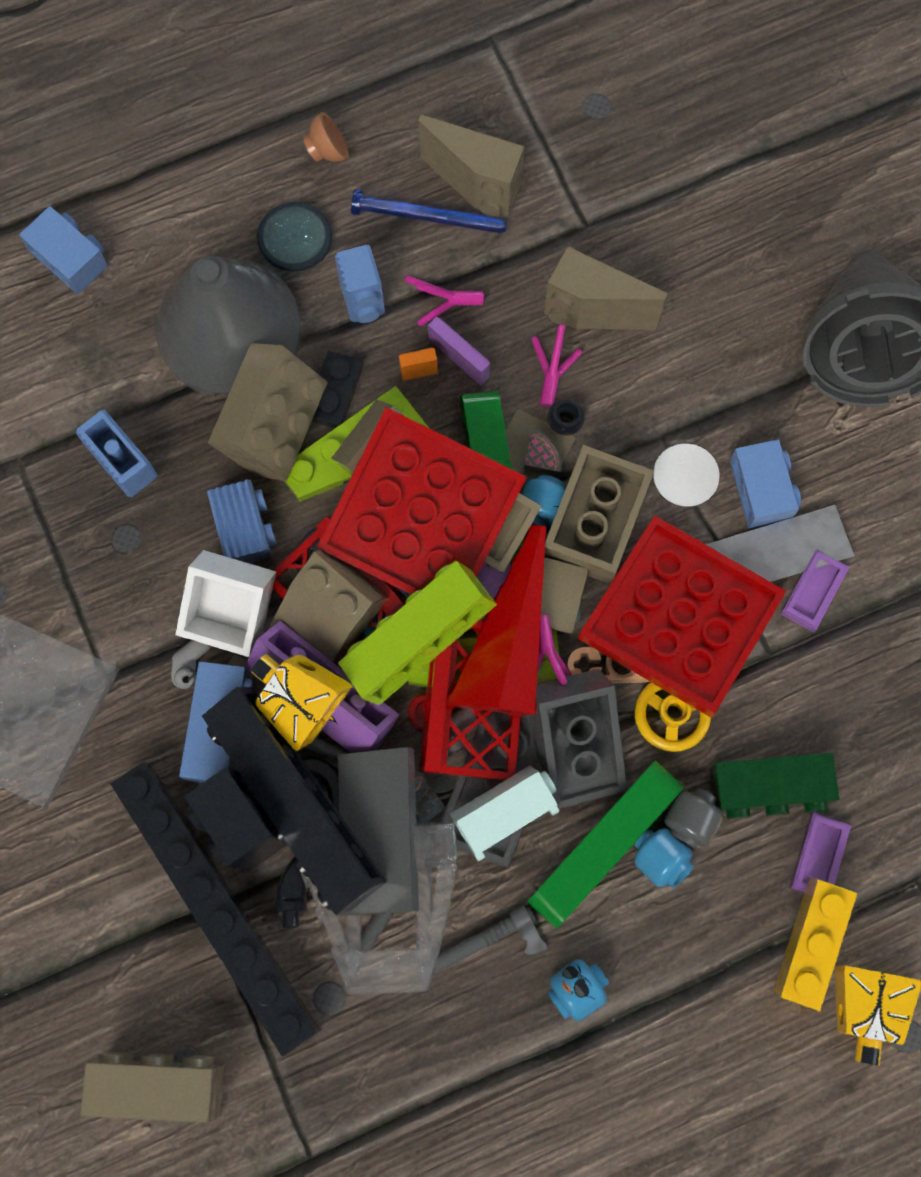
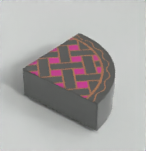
M531 430L524 468L560 475L561 457L557 447L544 434Z

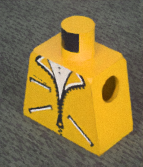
M265 654L255 663L251 670L256 677L266 684V687L256 699V706L296 751L314 741L353 687L346 680L299 654L286 659L281 665L268 654Z
M846 965L835 966L838 1033L858 1036L855 1054L856 1062L880 1066L882 1043L889 1042L903 1045L906 1040L920 993L921 980Z

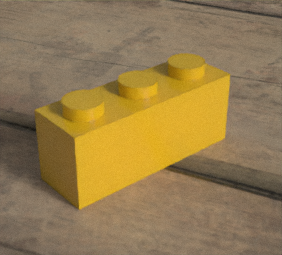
M809 877L773 989L778 996L817 1011L821 1010L857 897L856 892Z

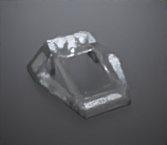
M420 822L413 826L416 868H418L419 911H416V948L361 951L362 915L346 916L345 937L339 915L335 916L333 911L327 910L322 905L317 896V891L319 890L310 877H306L301 873L305 886L310 888L317 905L315 911L319 921L325 925L333 946L331 948L332 954L349 995L427 992L430 989L450 908L458 865L454 823ZM438 866L432 910V867Z

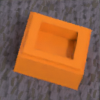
M427 348L399 355L400 372L403 381L438 374L435 348Z

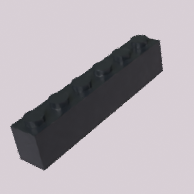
M236 687L202 715V718L208 725L207 733L217 745L222 746L229 756L228 763L230 768L238 777L245 780L251 789L250 796L252 801L270 817L274 823L272 829L281 842L288 844L296 856L294 860L297 868L303 875L311 878L319 890L317 891V896L322 905L327 910L333 911L335 916L350 911L383 886L386 880L299 753L290 746L256 706V699L259 695L253 687Z

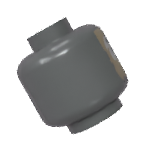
M697 788L695 793L683 791L677 795L664 822L667 828L670 829L672 836L683 841L692 850H695L697 846L705 847L711 843L724 817L721 810L715 806L718 799L712 794Z

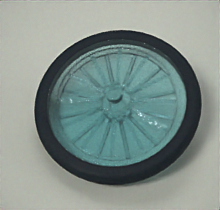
M301 202L284 203L273 208L263 217L257 231V244L263 257L271 265L285 271H303L314 267L324 259L332 243V229L325 215L317 208Z

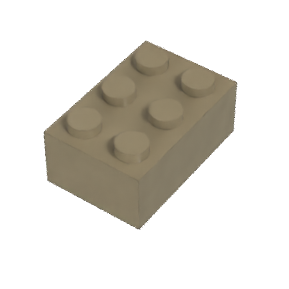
M251 343L208 444L257 477L287 481L328 382L283 345Z
M583 445L545 541L544 557L587 568V576L611 584L654 470Z
M110 1051L109 1053H100L99 1060L86 1063L80 1116L208 1123L221 1116L225 1065L214 1064V1056L191 1055L190 1057L183 1058L182 1062H174V1054L150 1053L149 1055H142L141 1060H133V1052Z

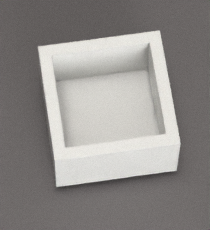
M203 550L188 567L176 635L249 657L256 640L263 635L276 571Z

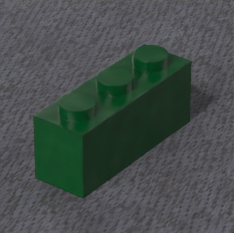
M833 753L716 762L710 767L713 796L718 799L715 806L722 813L727 814V820L750 818V811L765 810L766 816L790 814L789 808L803 806L805 813L829 811L828 804L840 800Z

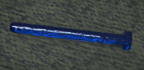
M354 189L352 196L351 214L360 216L362 211L500 234L506 232L507 222L503 219L366 197L363 190Z

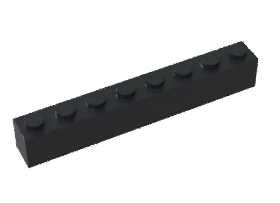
M142 762L110 783L281 1056L288 1055L321 1032L154 768Z

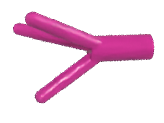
M411 276L405 277V282L415 285L418 290L447 299V301L417 321L419 326H423L453 305H483V291H449Z
M562 323L558 325L550 366L538 337L533 336L531 339L545 375L539 403L543 407L551 408L554 404L559 378L582 354L581 349H576L558 368L565 332V325Z
M543 615L540 622L538 671L545 654H547L559 683L566 685V677L571 676L555 650L549 615Z

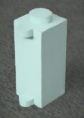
M529 765L452 812L450 816L479 862L485 858L484 850L548 811L552 816L559 812L558 805L552 796L557 790L545 771L539 773V771Z

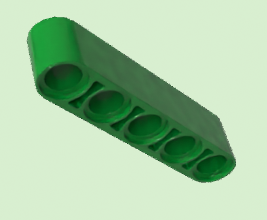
M498 391L461 394L460 407L466 447L512 469ZM523 538V540L521 541V543H520L519 547L517 548L516 552L514 553V555H513L512 559L510 560L509 564H511V562H512L514 556H515L517 553H519V550H520V548H521V546H522V544H523V542H524V538Z
M655 760L527 903L557 929L684 789V786Z

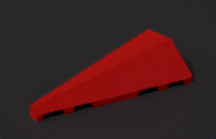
M531 525L528 529V534L519 553L514 556L511 562V570L494 598L497 605L487 613L476 636L475 646L460 670L461 675L453 692L448 695L446 705L478 711L489 710L518 716L535 715L546 526Z

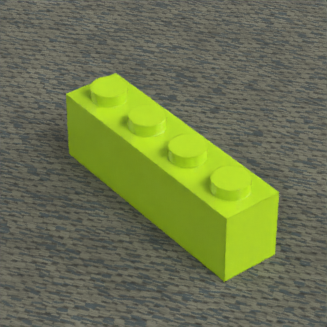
M455 561L453 564L441 568L436 573L435 579L423 590H418L407 598L405 605L394 615L382 619L377 624L376 630L365 640L352 645L348 649L347 655L338 664L362 699L380 705L497 604L472 570Z

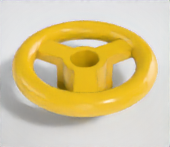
M649 683L639 694L635 705V721L641 735L654 747L669 752L684 751L697 745L706 735L711 718L700 712L699 723L694 732L688 737L678 740L679 726L685 724L690 718L691 713L697 709L673 695L663 700L655 694L662 689L653 683ZM648 704L659 711L662 721L666 724L665 739L658 736L647 722L646 709ZM676 707L680 711V717L676 719L670 717L667 712L668 708Z

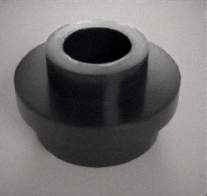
M564 399L554 403L549 409L548 424L557 434L564 436L573 435L583 426L584 412L575 401ZM562 415L569 416L572 422H562L559 417Z

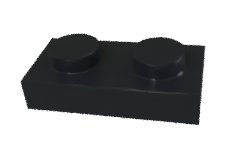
M330 350L327 351L319 375L328 383L311 422L331 428H336L344 423L363 368L362 359Z

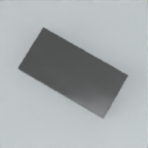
M493 711L485 718L498 736L510 727V717L506 713ZM520 716L516 773L529 765L541 773L543 771L530 717ZM481 723L478 724L471 743L477 753L494 741ZM509 735L503 739V742L507 745V747ZM497 744L481 758L492 771L506 772L507 756ZM469 752L463 766L473 758ZM477 762L469 767L472 769H482ZM459 776L434 840L474 856L450 814L505 780ZM522 828L484 850L485 858L483 860L508 869Z
M404 747L338 755L339 813L386 880L383 886L353 909L341 915L419 911L414 749Z

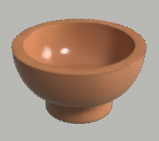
M319 113L311 122L310 133L303 137L309 154L317 162L322 159L330 162H339L349 157L348 148L338 127L326 113Z

